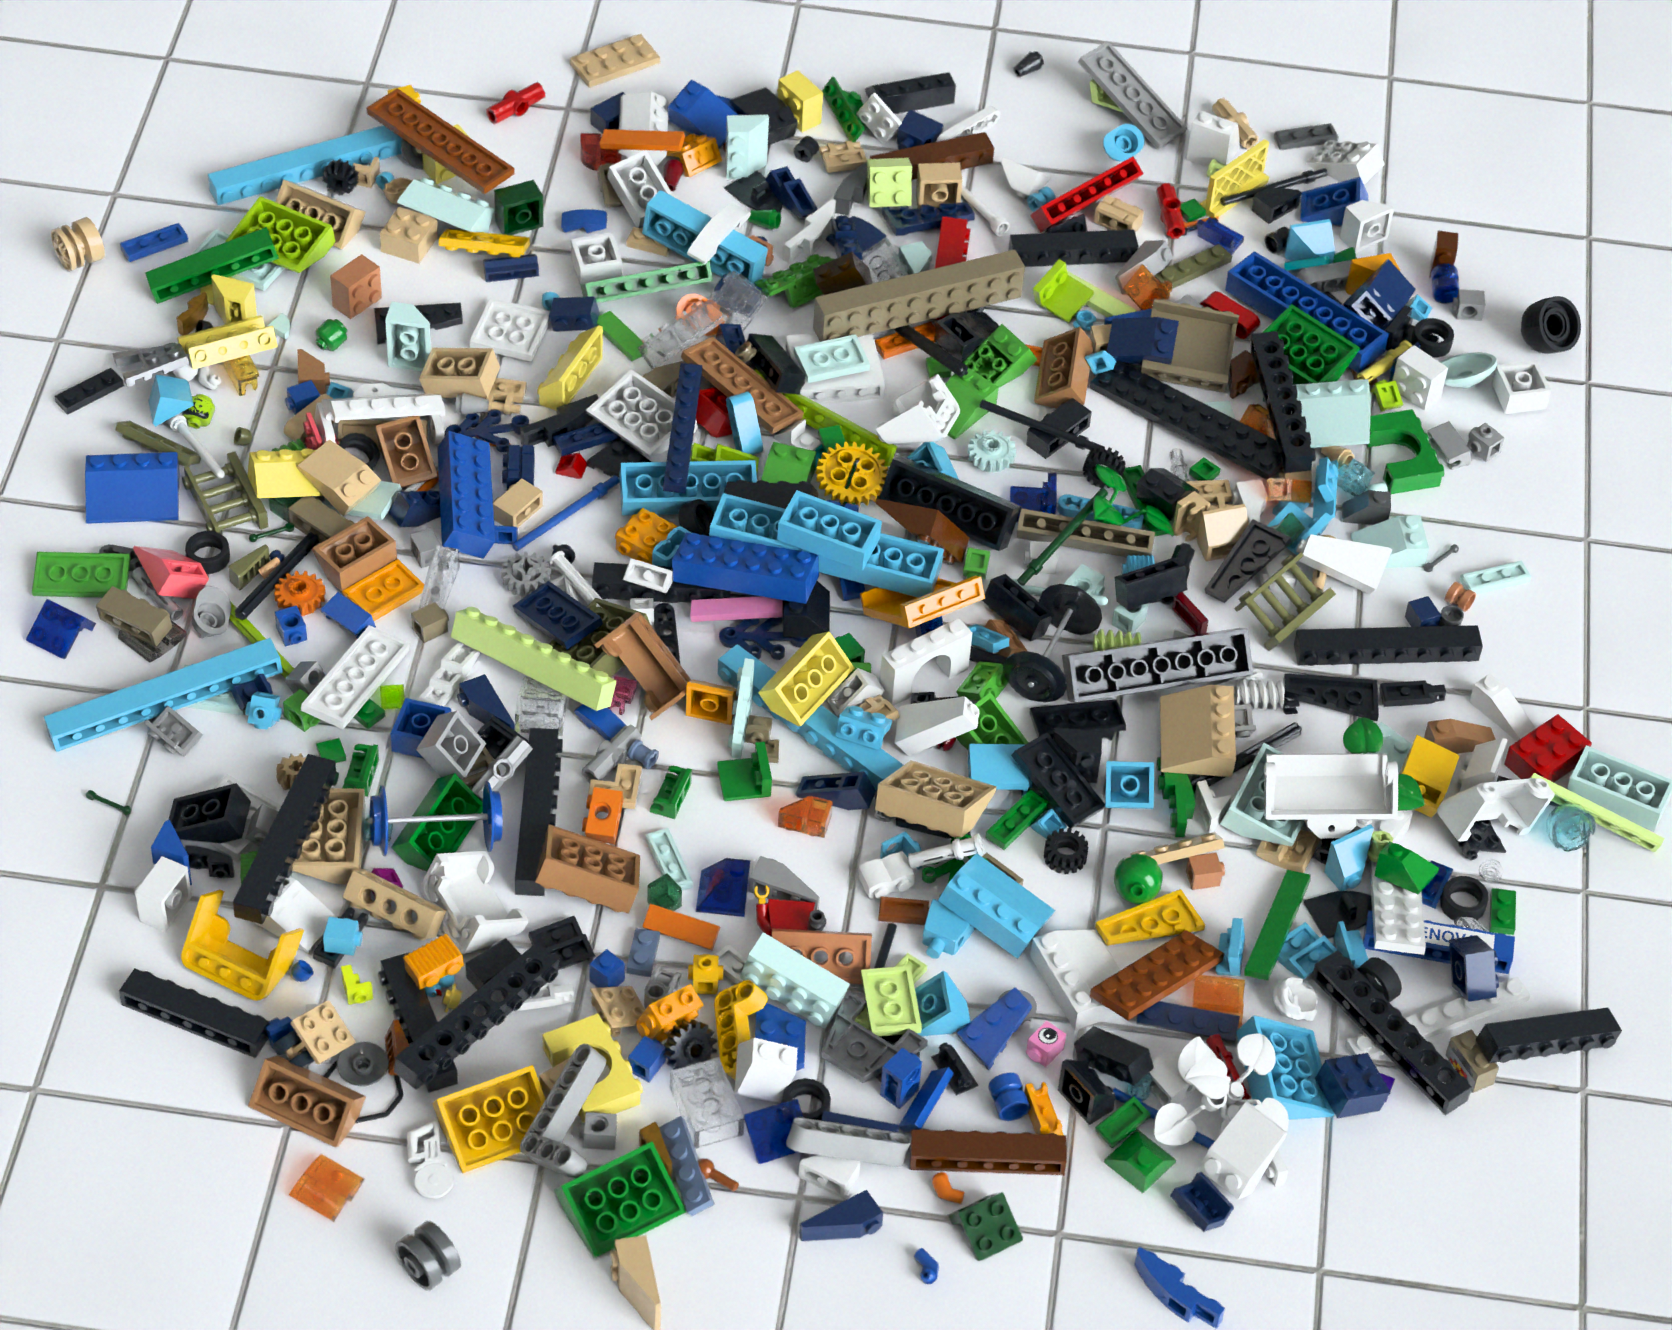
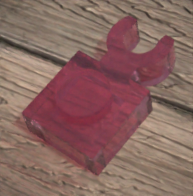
M615 676L614 694L611 706L607 708L611 710L613 707H619V715H623L625 703L631 704L638 681Z

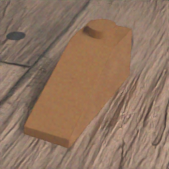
M1455 719L1429 721L1424 735L1425 739L1456 754L1473 752L1476 745L1496 740L1491 727Z

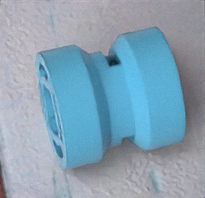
M1043 187L1038 193L1028 196V206L1032 212H1035L1041 206L1056 199V196L1052 189Z

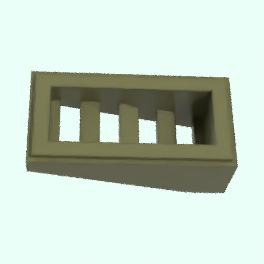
M265 544L228 566L230 582L238 590L243 589L259 573L258 569L270 561L269 547Z

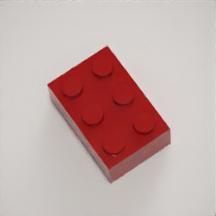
M1557 714L1509 746L1504 765L1520 779H1529L1535 773L1554 783L1575 769L1586 745L1591 747L1592 742Z

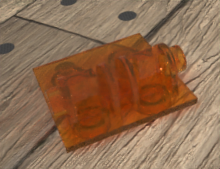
M1142 264L1123 287V290L1141 310L1152 309L1154 299L1167 300L1171 296L1170 292L1173 290V284L1168 280L1160 283Z

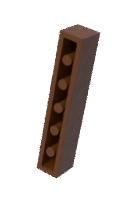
M986 132L872 155L870 159L909 158L912 165V180L917 179L918 164L960 163L962 170L993 163L994 146Z
M928 1129L911 1130L910 1170L1065 1175L1067 1164L1066 1135H1057L1055 1133L1032 1134L1029 1132L1019 1134L1002 1131L991 1133L976 1130L970 1132L954 1130L934 1131Z

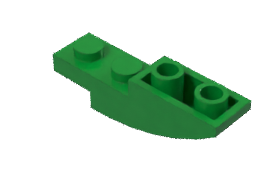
M1157 757V771H1161V757ZM1161 772V775L1158 776V790H1162L1163 799L1169 800V809H1173V813L1170 814V827L1174 828L1175 837L1185 838L1187 819H1193L1195 798L1191 782L1187 774Z

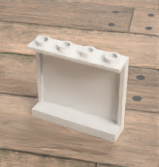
M816 333L786 335L785 351L789 353V356L800 368L794 355V347L820 341ZM873 334L857 337L869 360L870 370L807 383L805 379V384L800 394L818 404L884 399L885 381Z

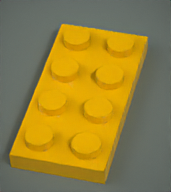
M446 228L439 237V246H445L446 250L463 248L471 253L482 250L487 251V254L490 255L508 253L510 257H520L524 255L530 246V237L469 232L467 230Z

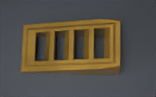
M653 1122L640 1129L639 1146L641 1147L653 1141L672 1179V1161L659 1126L656 1122Z

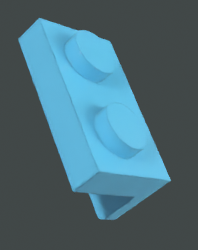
M847 706L840 714L835 735L838 738L879 750L882 747L884 735L891 728L892 720L886 718L881 713L872 714L858 706Z

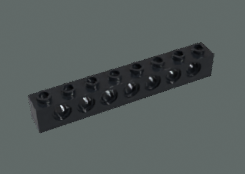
M1277 331L1251 334L1250 350L1284 472L1311 471L1312 461L1316 460L1315 449L1310 447L1311 435L1310 432H1306V418L1301 415L1302 404L1301 401H1297V387L1292 384L1293 373L1292 370H1288L1289 360L1288 356L1283 353V339H1279Z
M536 942L395 1057L394 1072L415 1090L423 1084L426 1085L431 1082L435 1074L441 1069H447L458 1055L465 1054L474 1042L482 1040L488 1031L495 1025L499 1026L508 1014L520 1009L523 1002L530 996H536L541 987L547 982H553L558 975L559 959Z
M1337 950L1315 964L1312 979L1444 1115L1449 1114L1468 1101L1472 1089L1469 1081L1464 1076H1461L1453 1068L1450 1061L1444 1059L1436 1051L1434 1045L1427 1041L1419 1033L1418 1029L1410 1024L1402 1016L1401 1012L1385 999L1381 991L1374 988L1367 977L1360 973L1347 957H1344Z

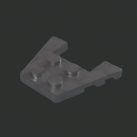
M168 343L164 346L112 353L117 367L140 362L143 367L122 373L127 387L135 385L134 381L142 377L144 381L152 379L151 374L162 371L165 374L189 365L187 355L180 343Z
M848 990L822 1050V1058L861 1083H864L882 1073L883 1066L902 1047L914 1054L926 1048L928 1040L911 1029H908L895 1045H892L855 1022L854 1020L866 1008V1001Z

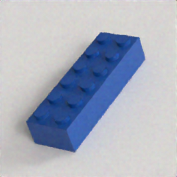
M448 431L437 447L442 547L484 559L495 543L489 442Z
M686 532L672 559L673 582L806 604L819 577V556L806 551Z

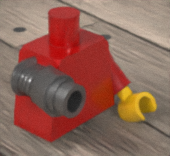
M765 885L766 894L764 896H760L757 893V886L755 887L754 896L758 899L756 904V921L761 931L772 937V929L822 931L824 929L826 918L822 911L814 910L815 902L768 899V903H766L765 898L769 894L768 886Z

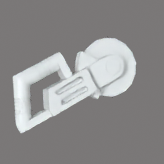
M435 1120L407 1132L408 1162L412 1164L422 1163L415 1168V1188L421 1195L434 1199L447 1194L452 1188L454 1181L452 1173L446 1168L447 1163L441 1161L439 1120ZM434 1132L433 1137L424 1141V1153H418L417 1139Z

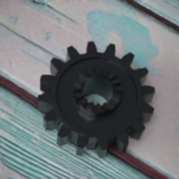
M691 1019L690 1023L684 1020L681 1025H675L671 1033H668L666 1043H664L666 1051L664 1057L669 1059L667 1065L672 1067L673 1071L690 1077L691 1073L699 1075L700 1068L706 1071L708 1069L706 1063L708 1061L713 1063L714 1061L711 1054L717 1053V1050L713 1048V1045L718 1042L717 1039L712 1037L715 1032L709 1029L707 1024Z

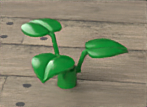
M1099 464L1096 465L1095 470L1099 479L1107 486L1113 488V494L1109 501L1099 495L1094 498L1093 514L1095 522L1121 526L1140 515H1145L1147 521L1153 526L1170 534L1172 537L1174 536L1173 528L1163 512L1153 506L1147 505L1145 509L1123 519L1121 513L1112 506V503L1119 490L1122 492L1126 491V483L1113 469Z
M1362 717L1358 718L1346 729L1343 735V744L1352 754L1376 753L1383 746V734L1374 721ZM1398 774V811L1413 810L1424 806L1425 802L1416 780L1409 775Z

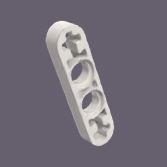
M988 106L943 132L936 142L981 133L998 122L1000 112L993 106Z

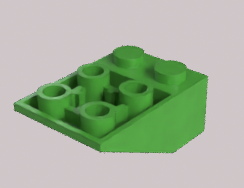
M1001 324L963 363L969 369L1000 388L1021 376L1037 358L1030 348Z

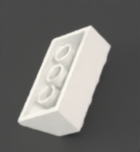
M652 91L621 96L619 130L667 131V99ZM618 149V153L628 158L645 151ZM646 150L655 166L667 156V151Z

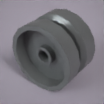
M425 1221L414 1230V1235L408 1234L395 1244V1250L402 1266L409 1276L424 1290L430 1291L442 1282V1275L449 1277L461 1267V1259L454 1244L446 1233L432 1221Z

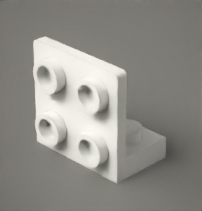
M873 93L856 113L882 144L895 136L898 127L901 125V121L876 93Z

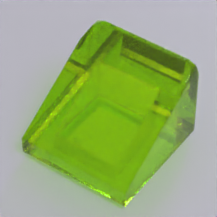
M404 684L380 686L382 709H400L405 700Z

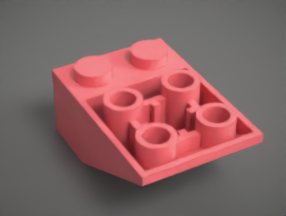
M140 546L133 547L158 595L196 599L198 593L209 580L201 563L173 550Z

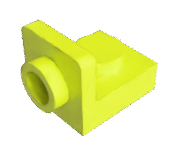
M351 964L341 966L342 982L348 1005L361 1004L372 1000L373 990L371 982L360 983L358 973L353 974Z

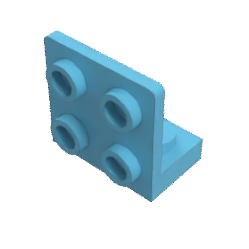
M1289 502L1267 526L1291 537L1292 542L1286 548L1297 556L1299 552L1296 550L1302 539L1305 540L1310 535L1320 536L1333 517L1325 512L1320 519L1317 516L1312 519L1294 503Z

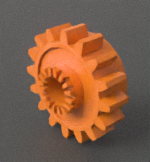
M295 571L294 576L287 573L286 579L280 578L279 584L275 585L274 592L278 608L286 609L297 605L301 616L314 613L317 608H321V602H325V585H323L321 578L316 580V574L308 576L307 571H304L303 575H299V572Z

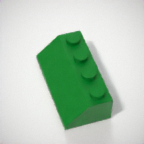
M453 773L438 778L412 816L481 814L483 812V802ZM477 820L407 823L391 848L407 864L427 872L436 854L455 853Z

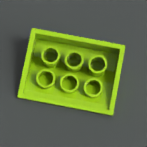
M261 196L226 240L228 242L267 227L279 259L271 262L298 274L323 258L336 242L332 225Z

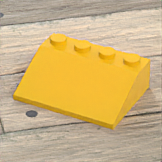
M531 1065L436 1099L432 1105L462 1173L520 1153L521 1141L546 1099L534 1066Z

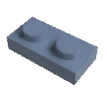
M635 929L626 967L627 974L651 977L660 940L659 931Z

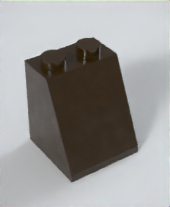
M853 252L813 269L816 284L824 295L873 284L869 267Z

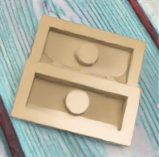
M1300 830L1292 847L1262 840L1256 855L1286 870L1304 873L1320 842V838L1313 832Z

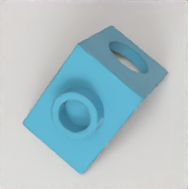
M905 831L881 843L880 858L882 859L900 851H903L908 857L909 853L922 850L919 843L913 841ZM897 843L893 849L887 851L890 845Z

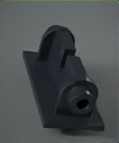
M1085 214L1074 216L1072 219L1051 228L1049 227L1044 233L1087 231Z
M948 1043L941 1044L939 1046V1053L931 1056L938 1069L949 1067L954 1073L948 1084L957 1096L977 1087L978 1083L954 1047L948 1045Z

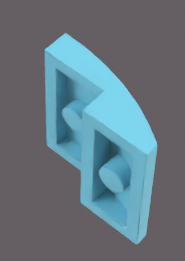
M1305 922L1288 933L1277 960L1293 974L1305 979L1313 973L1317 962L1334 953L1337 949L1325 935L1319 937Z

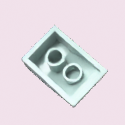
M1421 515L1397 516L1352 532L1350 535L1352 542L1392 549L1385 568L1425 566L1429 546Z

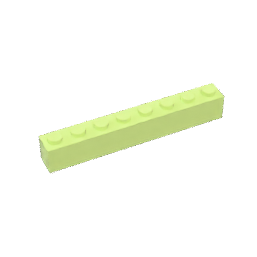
M467 607L466 609L456 611L451 633L452 638L596 711L611 706L616 680L608 677L607 673L596 671L585 662L576 661L571 658V655L553 649L551 645L541 643L535 640L533 636L517 631L514 626L505 625L499 622L496 617L481 613L478 608Z

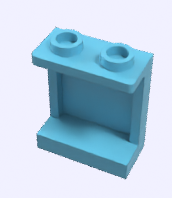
M969 744L967 756L968 777L996 786V789L1021 790L1022 796H1024L1028 792V788H1032L1033 782L1011 755L1015 750L1026 744Z

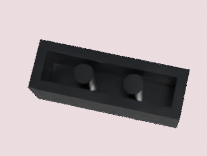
M1071 398L1066 403L1060 404L1051 414H1047L1040 422L1078 436L1090 427L1092 411ZM1031 427L1027 431L1026 446L1045 459L1068 443L1065 440Z
M1171 558L1116 576V601L1126 609L1133 610L1141 605L1155 603L1159 599L1176 596L1180 592L1186 591V565L1175 558Z
M1006 574L991 579L984 594L985 599L982 600L992 611L1001 616L1029 641L1044 636L1054 616L1052 612Z
M1093 1026L1074 1042L1078 1061H1084L1088 1067L1133 1086L1154 1069L1149 1048Z

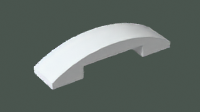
M734 203L727 205L707 223L689 248L687 255L706 264L717 252V246L735 227L740 228L751 216V213Z

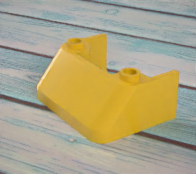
M217 890L201 895L181 952L182 963L188 969L251 1000L258 1001L266 998L291 968L304 930L298 928L281 934L277 947L272 949L268 959H265L228 941L230 924L224 917L217 914L224 891Z

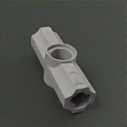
M631 724L629 726L625 725L610 741L604 740L600 744L596 755L582 769V775L586 778L587 782L590 783L591 779L602 781L613 768L617 770L618 764H624L630 746L637 739L641 740V734L636 727Z
M516 735L472 786V792L483 802L485 782L488 781L490 783L492 791H497L506 780L512 777L514 770L532 751L531 746L524 739ZM499 763H503L506 766V772L503 776H499L496 771Z

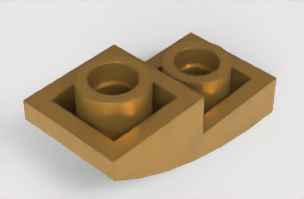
M202 292L188 301V310L176 317L178 333L182 336L192 332L196 328L198 321L203 320L208 312L207 293Z

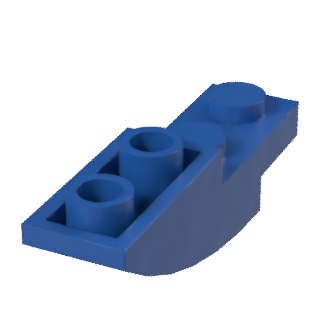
M1141 1247L1138 1248L1134 1265L1140 1277L1155 1297L1184 1321L1189 1323L1193 1316L1217 1329L1223 1320L1225 1307L1221 1306L1217 1300L1209 1299L1199 1293L1193 1286L1184 1284L1185 1273L1177 1266L1168 1264L1158 1258L1152 1251H1146Z

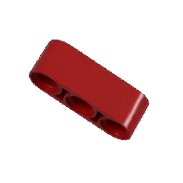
M1214 291L1200 302L1203 307H1209L1212 310L1221 312L1230 311L1239 315L1235 336L1238 338H1247L1261 325L1260 319L1255 313L1221 292Z

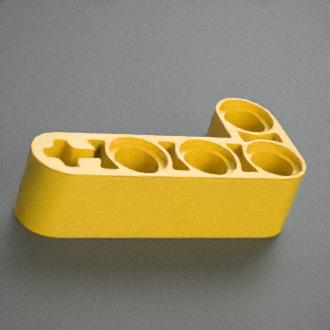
M751 980L742 981L722 990L714 1000L721 1069L735 1081L738 1044L750 1040L748 1015L761 1010L766 1005L768 999L767 994Z

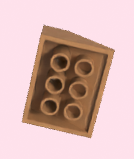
M549 824L537 867L536 883L547 889L553 888L562 891L571 897L577 896L586 899L591 904H601L615 912L629 914L639 890L640 855Z

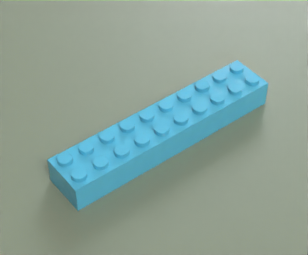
M725 493L722 494L710 525L709 536L806 551L777 540L778 522L786 509ZM881 533L880 539L863 571L819 556V572L919 598L934 591L942 567L944 549Z

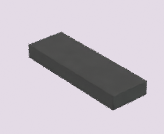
M1332 123L1274 132V139L1280 150L1319 145L1330 140L1338 142L1339 137Z

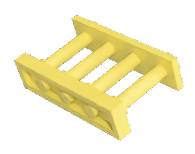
M261 315L177 337V341L181 344L184 352L189 354L193 370L278 347L274 327L272 325L265 327Z

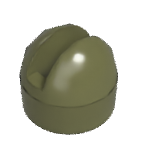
M238 427L234 434V443L241 446L250 444L252 442L250 430Z

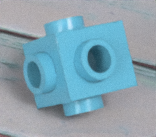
M258 691L254 693L251 697V702L248 701L245 714L248 716V723L254 724V727L258 729H268V727L275 725L276 721L279 722L282 708L279 707L280 696Z

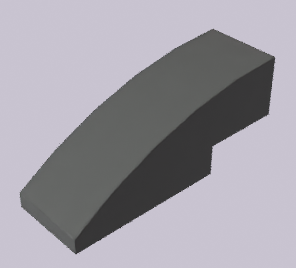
M867 162L851 172L838 187L833 198L836 200L835 213L849 216L854 202L862 204L867 191Z

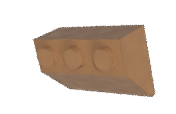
M368 516L312 548L327 579L341 592L397 560L396 541Z

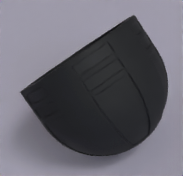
M1554 296L1541 299L1531 304L1522 316V337L1537 352L1551 354L1568 351L1579 340L1581 333L1580 315L1575 305L1565 297Z

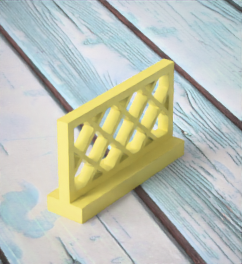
M1266 139L1262 140L1210 176L1207 198L1200 203L1206 210L1208 217H1220L1241 202L1223 206L1221 198L1258 188L1268 183L1269 176L1264 173L1269 141Z

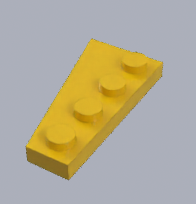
M1179 889L1096 922L1095 928L1108 946L1178 935L1186 930L1190 933L1203 931L1205 923L1183 891Z

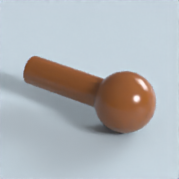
M707 1158L698 1160L699 1167L706 1179L711 1178L733 1192L737 1190L739 1183L716 1170L711 1160Z

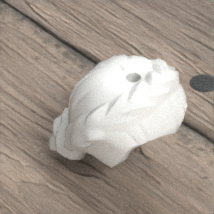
M1289 977L1277 982L1274 987L1273 1002L1280 1014L1290 1019L1314 1021L1317 1013L1316 1005L1318 1003L1317 993L1314 989L1308 988L1302 983L1303 980L1301 978Z

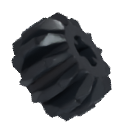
M341 159L337 161L332 160L323 171V182L327 183V188H332L334 193L339 191L341 195L345 192L350 194L358 184L359 172L355 170V165H349L348 161L343 162Z

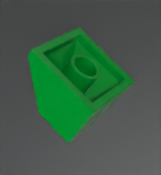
M1389 841L1379 852L1374 876L1419 894L1439 872V867L1412 850Z
M1137 1129L1104 1159V1163L1141 1193H1144L1176 1163V1159Z

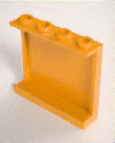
M975 575L957 583L940 579L938 576L934 591L919 598L879 587L860 593L864 615L912 628L983 600L985 595L981 577Z

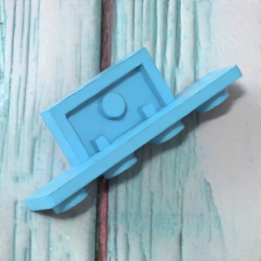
M1328 457L1319 459V465L1316 467L1312 519L1316 516L1320 519L1325 512L1331 517H1335L1339 465L1337 460L1330 462Z

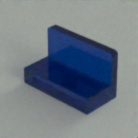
M1210 217L1206 222L1202 220L1197 222L1198 237L1214 246L1221 244L1231 255L1244 242L1243 235Z

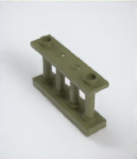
M235 451L227 454L228 463L221 467L225 473L224 476H232L233 482L201 491L198 484L216 479L217 477L212 471L193 476L189 466L184 467L183 485L186 490H190L206 521L207 531L220 533V530L248 521L256 522L260 530L268 528L267 511L261 499L256 497L248 475ZM234 490L241 493V497L209 506L205 500ZM244 505V507L248 506L249 508L247 513L218 522L214 517V514Z
M1302 552L1295 557L1291 554L1281 562L1283 565L1281 569L1253 593L1247 591L1238 599L1241 603L1234 608L1238 612L1244 606H1247L1269 632L1268 636L1270 638L1264 643V646L1269 651L1286 639L1336 595L1331 587L1324 592L1318 591L1298 567L1296 562L1304 556ZM1288 569L1310 594V599L1312 600L1310 604L1304 603L1282 576ZM1274 581L1296 606V611L1298 612L1296 616L1290 615L1269 590L1268 586ZM1260 593L1283 620L1282 624L1284 626L1281 629L1271 622L1253 600Z

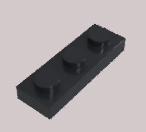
M109 368L56 395L55 402L68 415L123 387L124 382L112 368Z

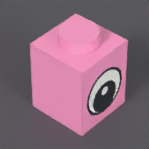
M1046 1020L1028 1039L1026 1054L1034 1062H1039L1044 1067H1047L1064 1049L1066 1034Z

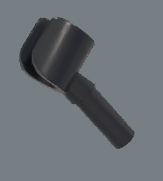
M1284 697V713L1298 714L1296 707L1300 706L1299 701L1288 700Z

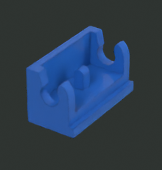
M339 592L321 608V612L328 619L332 618L351 631L357 639L369 625L376 628L371 614Z

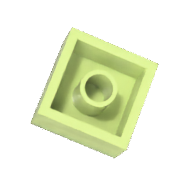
M909 158L867 159V201L869 206H911L912 165Z

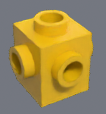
M693 955V965H688V980H693V988L697 994H718V980H723V965H718L719 955Z

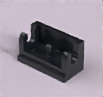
M492 716L477 732L486 743L485 747L494 759L501 754L516 735L528 743L526 738L495 716Z

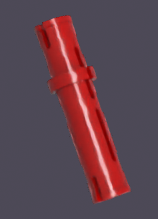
M1220 1034L1208 1037L1206 1043L1209 1048L1214 1052L1217 1059L1224 1062L1220 1056L1221 1052L1226 1062V1067L1229 1069L1226 1076L1231 1078L1230 1074H1232L1234 1081H1236L1240 1075L1232 1061L1233 1055L1230 1051H1227ZM1241 1082V1085L1244 1088V1096L1242 1100L1250 1099V1095L1248 1094L1243 1082Z

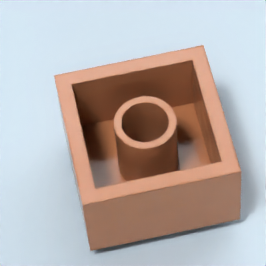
M362 254L330 275L332 305L349 319L362 313L366 308L382 298L380 266Z

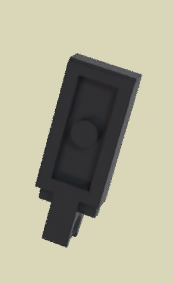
M1426 680L1381 683L1379 687L1383 707L1431 704L1444 701L1446 695L1445 685H1431Z

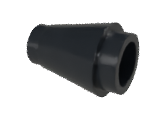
M1037 51L1029 52L1013 70L1018 77H1022L1040 70L1041 66L1044 65V60Z

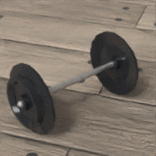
M1066 584L1050 585L1042 591L1039 603L1054 614L1050 623L1057 628L1044 655L1029 651L1015 652L1006 658L1003 666L1004 676L1010 686L1022 697L1032 701H1056L1066 691V676L1060 667L1049 659L1062 631L1065 630L1076 635L1091 634L1099 628L1102 621L1101 609L1095 599L1084 590Z

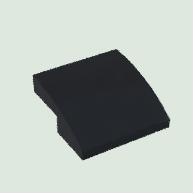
M575 915L530 931L528 934L532 945L538 942L559 959L558 970L595 957L586 934L582 933Z

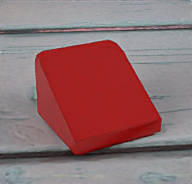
M580 452L561 456L555 473L581 479L587 467V462Z

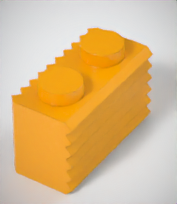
M447 934L436 938L434 941L403 957L405 969L419 990L426 986L433 987L439 982V979L448 974L454 975L458 973L461 967L464 966L461 952Z

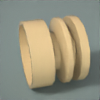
M84 217L72 222L71 228L68 225L61 226V229L51 230L54 250L67 271L70 272L75 270L76 267L84 266V259L90 264L104 258L105 250L102 239L90 218Z

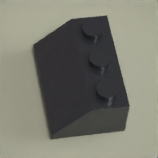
M816 581L806 604L784 600L783 637L810 638L815 634L830 632V591L821 583Z

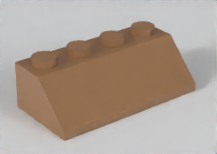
M1081 327L1044 340L1034 397L1036 404L1057 409L1060 404L1066 403L1071 398L1082 405L1085 404L1090 372L1085 356L1092 354L1094 343Z
M280 1056L265 1059L248 1107L336 1148L339 1147L354 1126L356 1119L359 1118L366 1096L304 1067H298Z

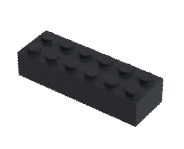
M903 456L892 459L879 497L881 500L939 510L970 537L969 539L997 551L1008 547L1022 508L1018 504Z

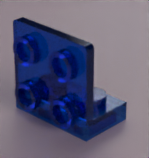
M1048 473L1047 482L1042 483V488L1011 486L1010 501L1022 506V509L1056 514L1057 473Z
M46 599L26 641L62 659H66L79 632L83 631L84 628L92 631L96 623Z
M798 1099L782 1102L743 1116L758 1164L797 1153V1151L790 1149L786 1145V1141L794 1119L803 1118Z

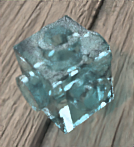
M1353 458L1347 465L1344 463L1338 470L1339 478L1337 485L1345 492L1356 497L1367 489L1375 472Z

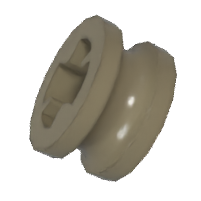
M749 341L742 344L735 352V355L741 357L740 359L744 363L749 361L757 352L756 348L751 347L752 344Z

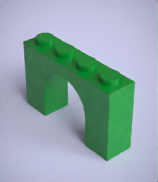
M1413 409L1370 416V444H1366L1367 447L1398 444L1409 448L1416 455L1415 458L1386 464L1383 481L1386 483L1388 491L1391 494L1440 487L1445 473L1444 467L1439 463L1436 451L1429 443L1428 434L1424 433L1421 427V420L1419 417H1416Z

